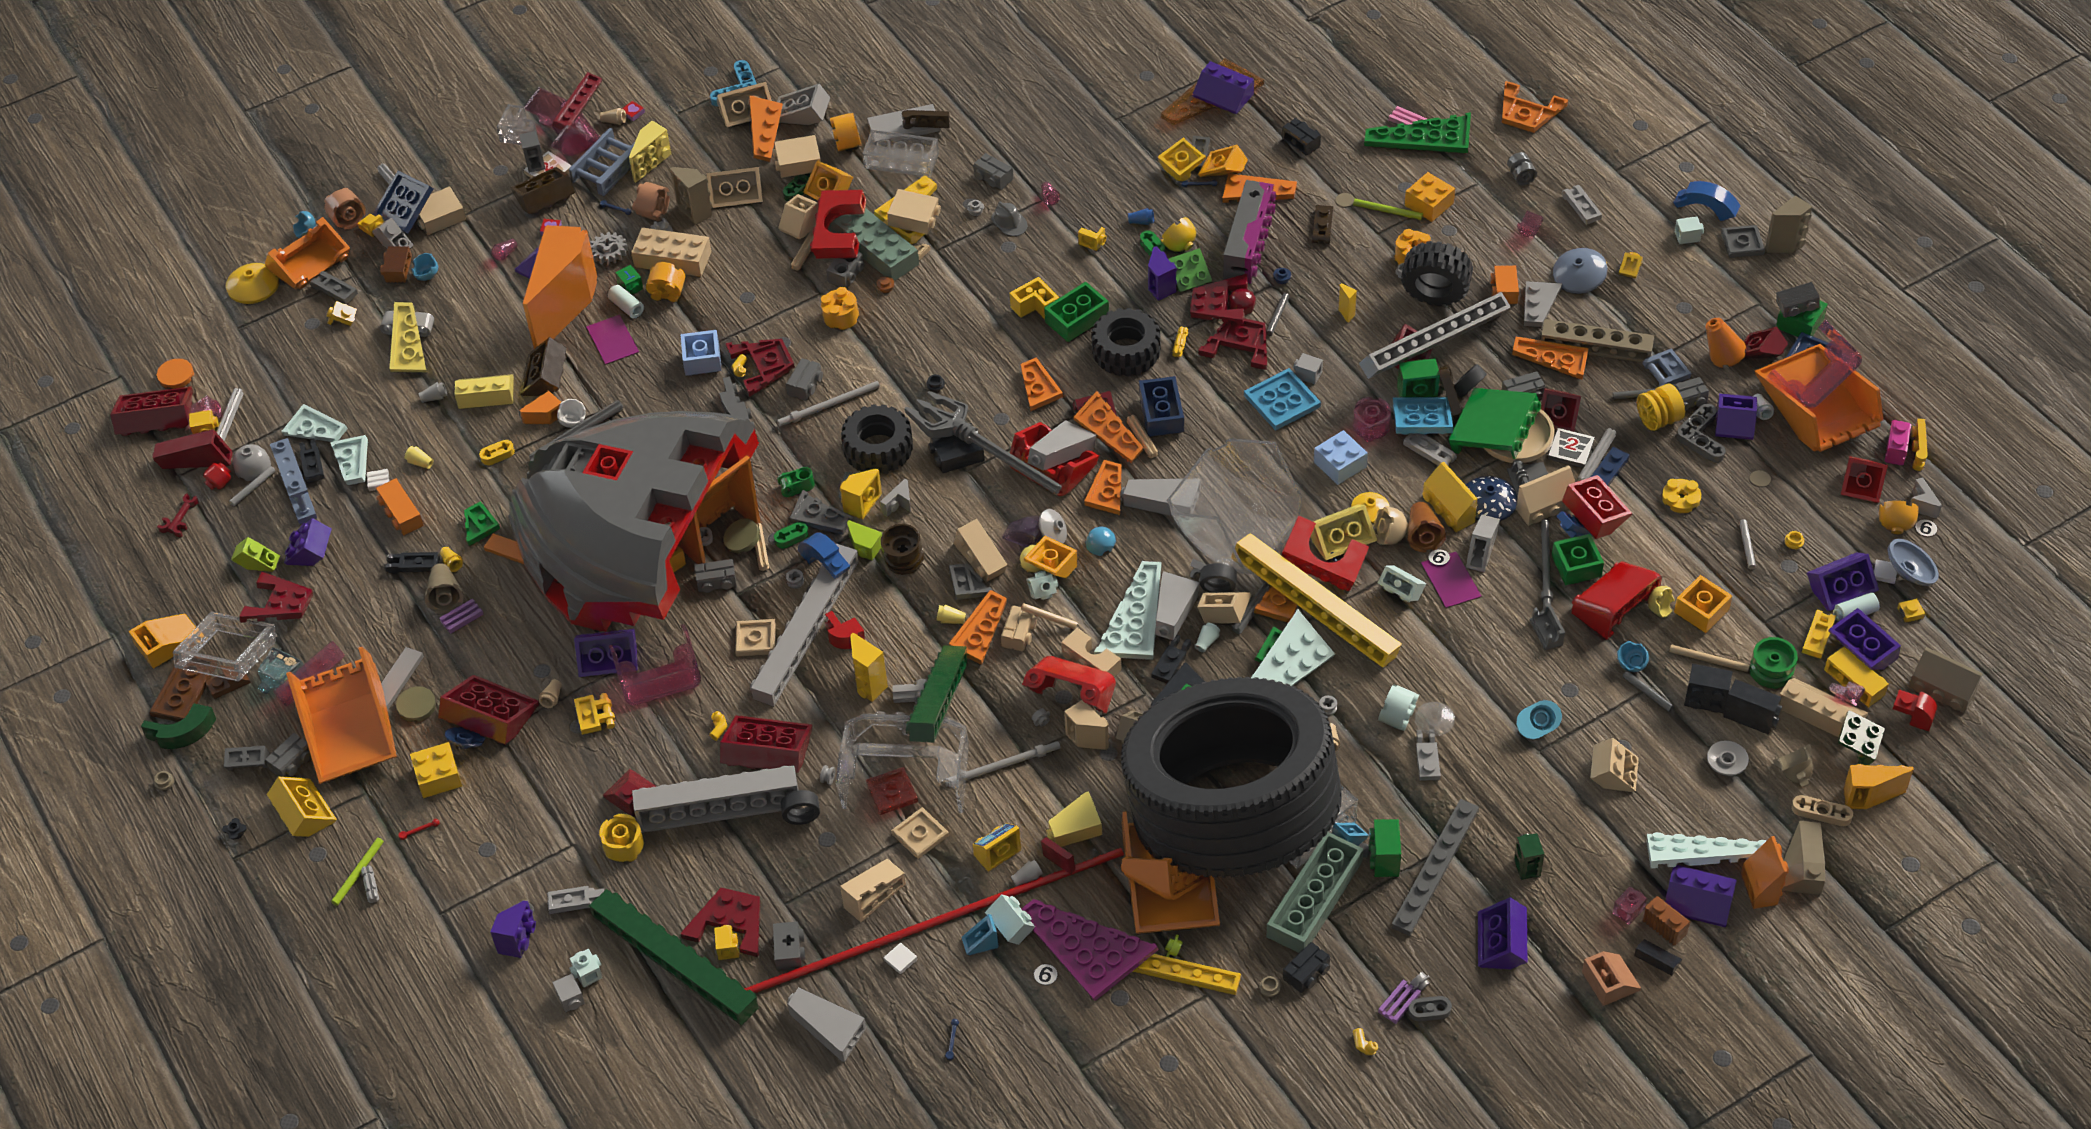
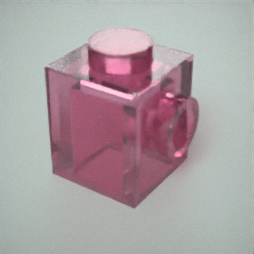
M1629 886L1615 901L1613 914L1630 925L1645 909L1647 898L1642 892Z

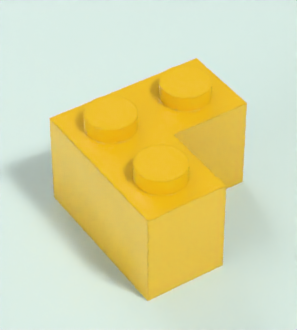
M1039 277L1009 293L1010 307L1020 318L1036 310L1045 319L1044 307L1059 299Z

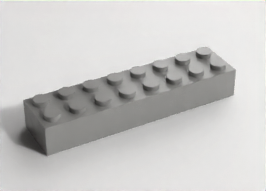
M782 766L780 768L742 772L729 776L723 775L710 779L703 778L697 781H684L671 785L632 790L635 816L643 833L781 811L780 802L782 798L788 793L799 791L795 767Z

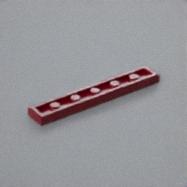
M587 72L554 119L552 126L568 133L601 85L603 79Z

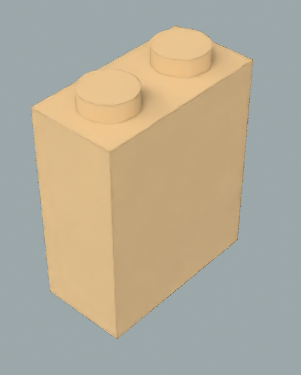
M815 135L775 142V149H772L774 160H778L775 161L776 171H780L781 178L812 173L816 161L821 162Z
M451 187L432 193L417 217L421 230L424 229L427 235L466 220L464 209Z
M898 189L887 213L888 226L928 235L930 229L935 226V217L940 214L941 206L938 205V198Z

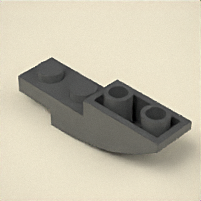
M730 377L723 378L725 392L719 394L724 413L752 419L750 408L746 409L745 402H740L739 396L735 397V394H738L736 384H732Z

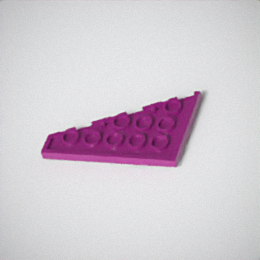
M1035 899L1021 908L1022 911L1027 912L1032 918L1031 922L1035 926L1032 931L1094 1001L1159 950L1154 943L1150 944L1136 936H1129L1125 932L1111 927L1107 928L1095 921L1086 920L1084 917L1071 912L1061 911L1052 905H1045L1043 902Z

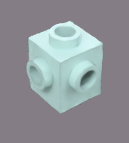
M1039 571L1034 573V577L1026 579L1031 597L1034 599H1048L1053 597L1052 594L1057 593V579L1049 572Z
M589 949L578 952L570 958L572 966L569 967V970L575 979H579L583 987L602 978L599 967L601 966L600 960L596 954L592 955Z

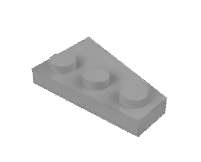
M1526 281L1524 326H1543L1544 320L1547 318L1558 293L1562 289V284Z

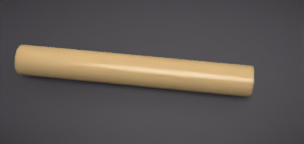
M1025 603L1021 606V611L1072 629H1075L1077 626V622Z

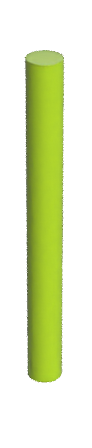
M1354 199L1353 202L1354 206L1422 220L1423 213L1360 199Z
M376 838L331 900L332 904L336 906L340 904L361 875L362 867L368 865L384 843L381 838Z

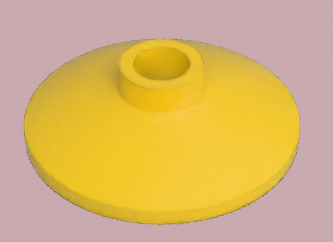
M1366 492L1356 496L1351 504V507L1365 505L1371 523H1374L1379 509H1383L1384 506L1389 507L1386 498L1373 492Z

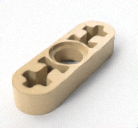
M1804 795L1796 796L1791 807L1793 813L1798 816L1838 826H1848L1853 817V811L1848 806ZM1823 807L1828 813L1820 814L1817 808Z

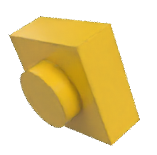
M1917 599L1898 604L1897 608L1905 623L1923 619L1925 616V612Z

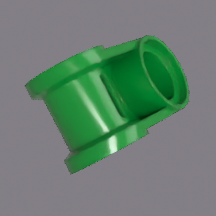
M801 467L794 471L782 473L777 478L784 497H792L802 493L803 490L806 492L810 491L815 486L812 470L808 467Z

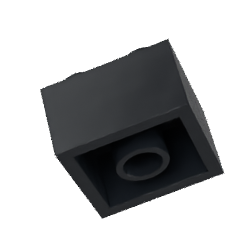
M1692 664L1684 706L1724 714L1733 671Z

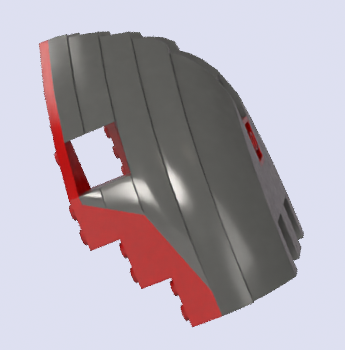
M671 411L647 413L615 419L576 432L539 448L535 452L534 458L529 462L527 479L521 478L517 483L516 490H512V502L509 503L510 514L508 518L525 567L546 599L571 624L606 632L611 621L635 626L640 615L664 620L680 591L669 560L720 468L729 469L745 456L750 457V459L753 456L759 442L750 420L744 417L714 412Z

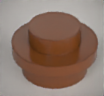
M881 277L878 279L877 288L882 293H889L893 290L894 280L891 277Z

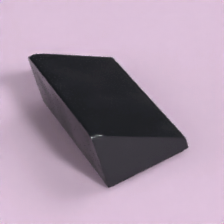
M1646 939L1635 949V957L1671 976L1682 962L1681 958Z

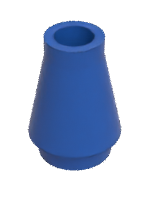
M1149 208L1128 213L1129 224L1150 225L1154 223L1153 209L1149 210Z

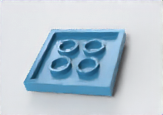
M1290 368L1244 391V397L1275 431L1321 407L1319 399Z
M1447 397L1393 398L1396 434L1453 433L1450 404Z

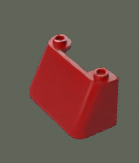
M1039 422L1015 433L1009 453L1028 464L1030 447L1052 430L1047 425ZM1087 450L1081 453L1079 459L1074 458L1046 470H1041L1031 464L1028 465L1060 484L1062 488L1057 495L1064 496L1071 492L1096 466L1099 455ZM1011 467V468H1012L1013 470H1015L1016 472H1018V473L1022 474L1023 476L1027 477V476L1024 475L1023 473H1021V472H1019L1018 470H1016L1015 468Z
M1623 561L1617 562L1609 572L1585 592L1573 599L1571 613L1605 639H1609L1614 634L1611 630L1612 627L1616 624L1619 625L1622 617L1643 599L1648 601L1651 592L1656 587L1661 586L1662 576L1655 571Z
M1054 656L1044 657L1026 672L1022 685L1030 691L1042 695L1046 688L1055 687L1057 679L1082 686L1080 696L1084 703L1096 707L1097 711L1107 714L1116 685V680L1112 674Z

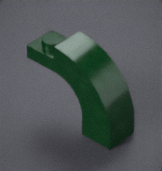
M194 703L187 716L175 724L164 725L144 720L141 728L147 739L151 741L157 740L160 748L177 749L200 740L208 733L217 718L212 707Z

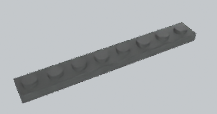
M1462 799L1459 800L1392 922V929L1409 936L1412 935L1479 811V806Z

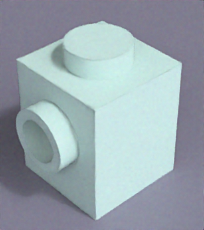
M1698 217L1676 220L1674 232L1679 244L1700 242L1701 234L1704 233V227L1699 222Z

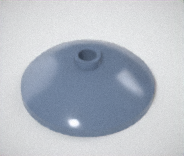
M1572 249L1562 254L1555 262L1553 267L1554 280L1556 283L1562 284L1564 291L1576 294L1590 292L1599 287L1607 276L1606 260L1599 252L1593 249Z
M1895 539L1889 544L1888 556L1890 562L1901 577L1921 586H1931L1938 580L1939 573L1935 563L1919 546L1904 539Z

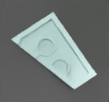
M303 404L281 432L285 436L334 442L338 441L348 428L345 424Z
M363 435L330 442L346 484L352 485L365 482L367 437Z

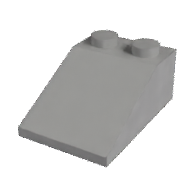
M820 84L779 96L777 102L783 103L779 123L811 125L823 121L830 96Z

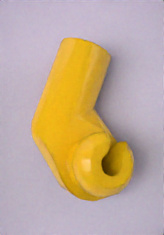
M743 354L739 355L731 366L734 375L737 377H743L746 373V368L743 365L746 363L747 357Z
M719 711L711 715L715 728L709 736L715 741L727 729L725 716Z
M1357 1028L1353 1030L1356 1049L1366 1055H1374L1378 1050V1044L1366 1041L1363 1029Z

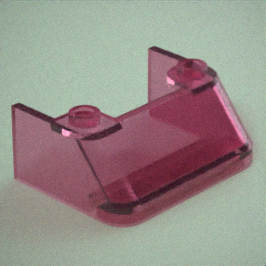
M539 87L523 108L536 114L542 125L551 126L557 133L558 137L551 147L561 151L566 156H574L588 150L600 137L582 112L572 127L566 125L563 130L553 127L554 119L568 100Z
M1827 320L1818 328L1831 340L1824 349L1826 357L1831 362L1806 386L1798 380L1787 382L1775 369L1767 375L1769 379L1803 406L1810 409L1818 406L1862 362L1861 354Z
M685 624L681 625L685 644L679 645L674 649V663L637 673L633 663L629 661L618 663L613 645L609 646L623 696L628 704L638 705L695 688L700 684L701 675Z

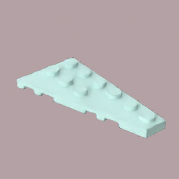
M1141 562L1133 577L1131 586L1127 589L1123 601L1120 602L1106 633L1103 634L1099 646L1094 651V655L1102 653L1107 648L1120 658L1153 660L1161 562Z
M1297 610L1251 678L1272 679L1275 682L1281 681L1283 684H1290L1292 687L1334 657L1335 653L1302 613Z
M1653 833L1647 834L1646 842L1650 867L1658 868V864L1676 867V864L1681 862L1689 866L1718 864L1722 859H1729L1730 863L1738 862L1740 858L1748 859L1766 840L1755 842L1748 841L1747 839L1728 840L1724 837L1713 839L1704 836L1686 837L1682 834L1671 836Z

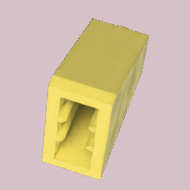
M1089 791L1082 794L1049 820V829L1046 830L1047 837L1060 847L1102 835V823Z

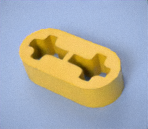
M502 440L483 448L479 455L484 465H493L510 458L515 451L511 441Z

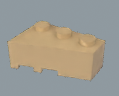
M978 519L957 529L953 544L985 582L1006 571L1007 563Z
M886 859L840 886L844 908L858 921L862 922L906 884L904 872L889 859Z

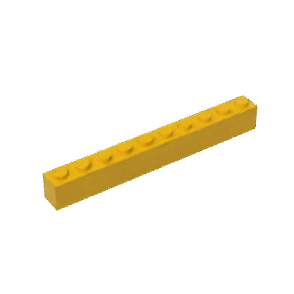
M1250 533L1236 543L1232 554L1234 559L1382 668L1397 657L1402 645L1399 641Z

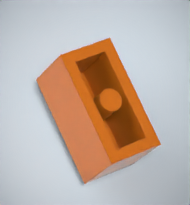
M1516 265L1494 266V273L1490 274V283L1494 284L1492 286V296L1502 292L1509 304H1517L1519 288Z

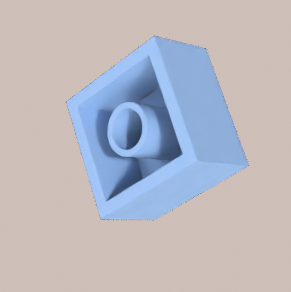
M717 330L681 334L685 375L722 371Z
M1343 430L1314 448V463L1339 485L1367 467L1368 453Z

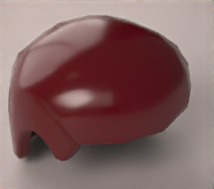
M1240 288L1231 293L1228 304L1229 309H1244L1245 315L1253 312L1256 305V297L1252 291Z

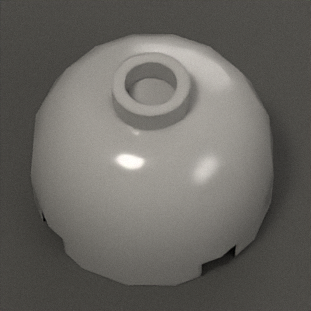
M249 444L240 447L235 452L232 458V466L238 478L241 477L245 481H253L271 466V461L263 448L258 445Z

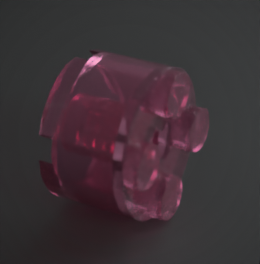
M1366 397L1356 403L1353 413V429L1360 437L1364 438L1365 441L1371 442L1374 439L1385 436L1390 431L1391 408L1385 400Z

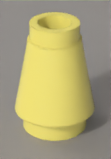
M409 447L404 456L408 463L430 469L434 462L433 459L418 447Z
M940 605L937 621L947 624H964L966 613L947 605Z

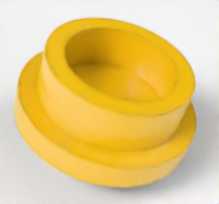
M1792 531L1786 535L1784 542L1791 549H1800L1804 545V538L1800 532Z

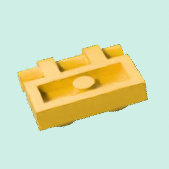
M602 693L599 700H594L593 695L574 699L582 735L602 730L601 723H606L608 729L615 727V715L611 711L612 703L606 693ZM602 709L604 713L598 714L597 710Z

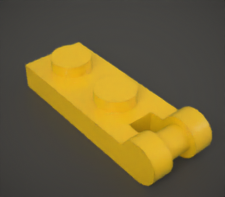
M1917 419L1916 426H1912L1911 436L1915 438L1912 444V451L1915 452V460L1912 467L1916 471L1924 469L1927 459L1925 419Z
M1816 611L1802 653L1822 658L1830 635L1828 630L1834 625L1836 615L1823 614V611Z

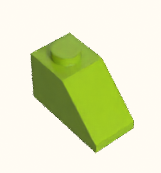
M848 520V535L853 548L857 550L861 558L873 561L881 549L880 539L882 532Z

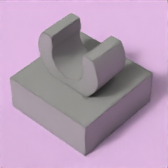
M662 218L663 221L659 223L655 221L654 225L650 226L651 229L673 232L665 218Z
M1193 559L1190 566L1194 569L1191 571L1190 577L1195 578L1196 574L1200 573L1206 564Z

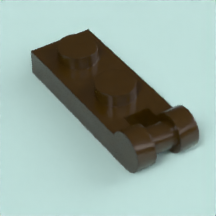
M904 110L901 113L904 129H911L912 127L950 128L949 111Z
M1316 205L1312 243L1325 242V244H1330L1333 206Z

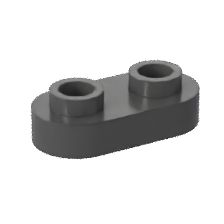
M1444 996L1418 998L1410 1002L1408 1013L1413 1020L1419 1022L1445 1019L1451 1013L1452 1004Z

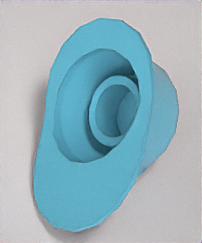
M1548 700L1539 701L1519 713L1516 725L1518 731L1524 737L1529 739L1540 738L1560 725L1562 713L1556 703Z

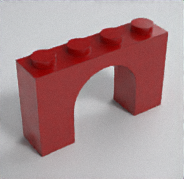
M863 190L821 191V197L818 198L819 209L815 214L816 226L813 227L814 237L810 243L811 252L814 253L816 259L857 258L859 241L856 234L832 233L828 231V227L839 216L864 214L866 198Z
M1298 516L1281 556L1304 573L1311 574L1321 581L1329 582L1339 589L1350 592L1369 546L1351 539L1341 560L1332 563L1321 561L1312 554L1309 548V539L1316 523Z

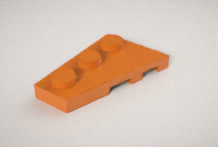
M1103 460L1085 498V506L1120 515L1121 464Z

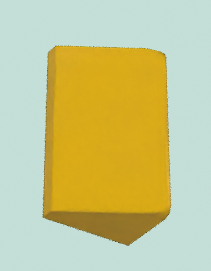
M1341 283L1338 310L1349 323L1355 316L1357 290Z

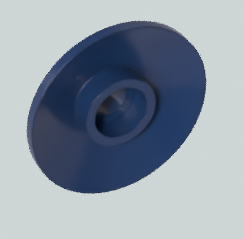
M463 727L450 728L445 732L446 740L457 745L460 749L477 747L485 741L484 736L474 731L466 730Z

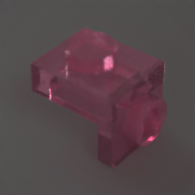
M1527 211L1522 222L1517 224L1519 233L1525 237L1532 236L1535 238L1544 218Z
M1849 681L1846 687L1832 683L1829 690L1835 694L1834 698L1842 703L1848 702L1856 706L1865 688Z

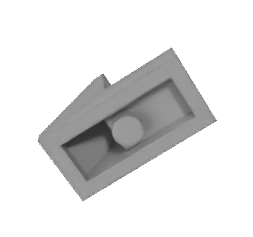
M1923 477L1916 479L1912 490L1914 497H1912L1909 506H1912V503L1918 506V513L1937 518L1941 510V503Z
M904 479L880 501L881 513L886 517L895 512L899 505L911 512L907 479Z

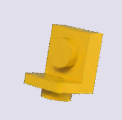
M369 214L357 224L362 231L374 237L375 235L372 231L384 221L381 215L375 217Z
M1082 227L1078 231V244L1098 251L1101 245L1103 246L1106 242L1107 236L1103 227L1097 233Z
M1625 252L1619 275L1636 279L1643 262V257L1635 252Z

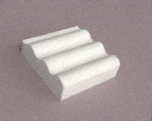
M388 469L367 472L369 491L376 490L377 487L389 482Z
M1876 559L1874 568L1876 580L1895 584L1897 572L1892 563Z
M899 943L884 957V961L901 974L917 961V956L902 943Z

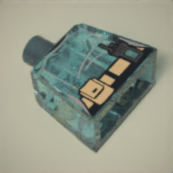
M272 647L258 668V674L262 681L258 689L264 694H267L272 688L281 692L286 691L290 687L286 673L291 672L300 679L306 673L303 662Z

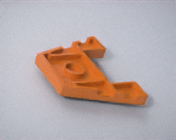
M1505 81L1502 123L1534 133L1567 107L1568 99L1553 96L1549 105L1543 106L1517 98L1520 85Z

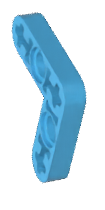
M739 60L734 64L735 75L739 82L738 85L711 92L710 99L712 105L718 106L716 100L718 94L757 84L747 61Z

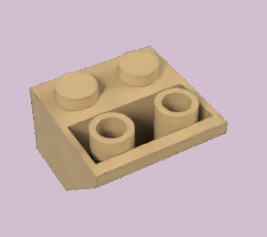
M797 194L785 204L779 230L798 239L804 238L816 226L815 214L819 209L818 203Z
M1250 592L1203 593L1198 609L1204 623H1240L1251 594Z
M1081 700L1064 711L1065 733L1077 747L1102 750L1109 748V724L1104 717H1100L1097 714L1094 706L1088 705Z
M1614 738L1593 745L1591 779L1605 789L1628 792L1636 791L1638 757Z

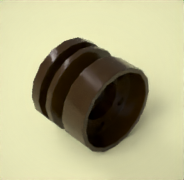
M904 523L895 524L887 528L880 540L885 564L888 569L900 575L917 571L924 561L923 547L917 529Z

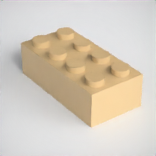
M641 228L631 253L634 267L651 269L656 263L666 262L675 265L674 268L677 270L682 269L686 275L701 277L711 254L709 237Z

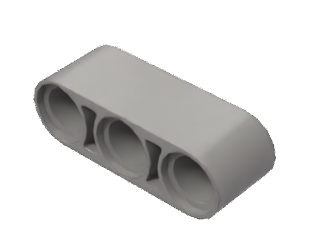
M394 311L385 312L380 325V330L388 335H392ZM415 312L419 335L421 337L429 336L434 324V317L429 313Z

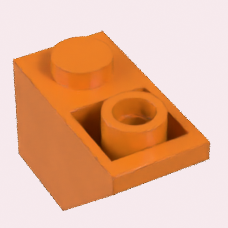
M550 391L546 392L520 410L522 422L524 424H552L558 420L557 412L561 401Z

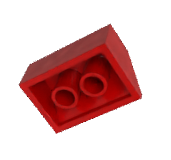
M1598 475L1569 484L1562 499V502L1595 539L1612 534L1632 515V512Z

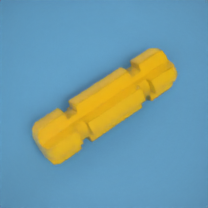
M1182 326L1178 329L1174 343L1175 346L1172 350L1174 357L1182 356V350L1188 335V328Z

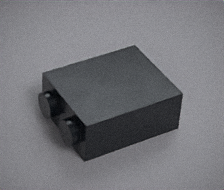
M954 435L930 438V443H928L930 453L935 455L936 467H940L942 473L985 461L983 448L973 442L967 444Z
M1735 679L1728 693L1723 717L1769 735L1771 729H1776L1778 725L1779 715L1783 708L1780 705L1782 697Z

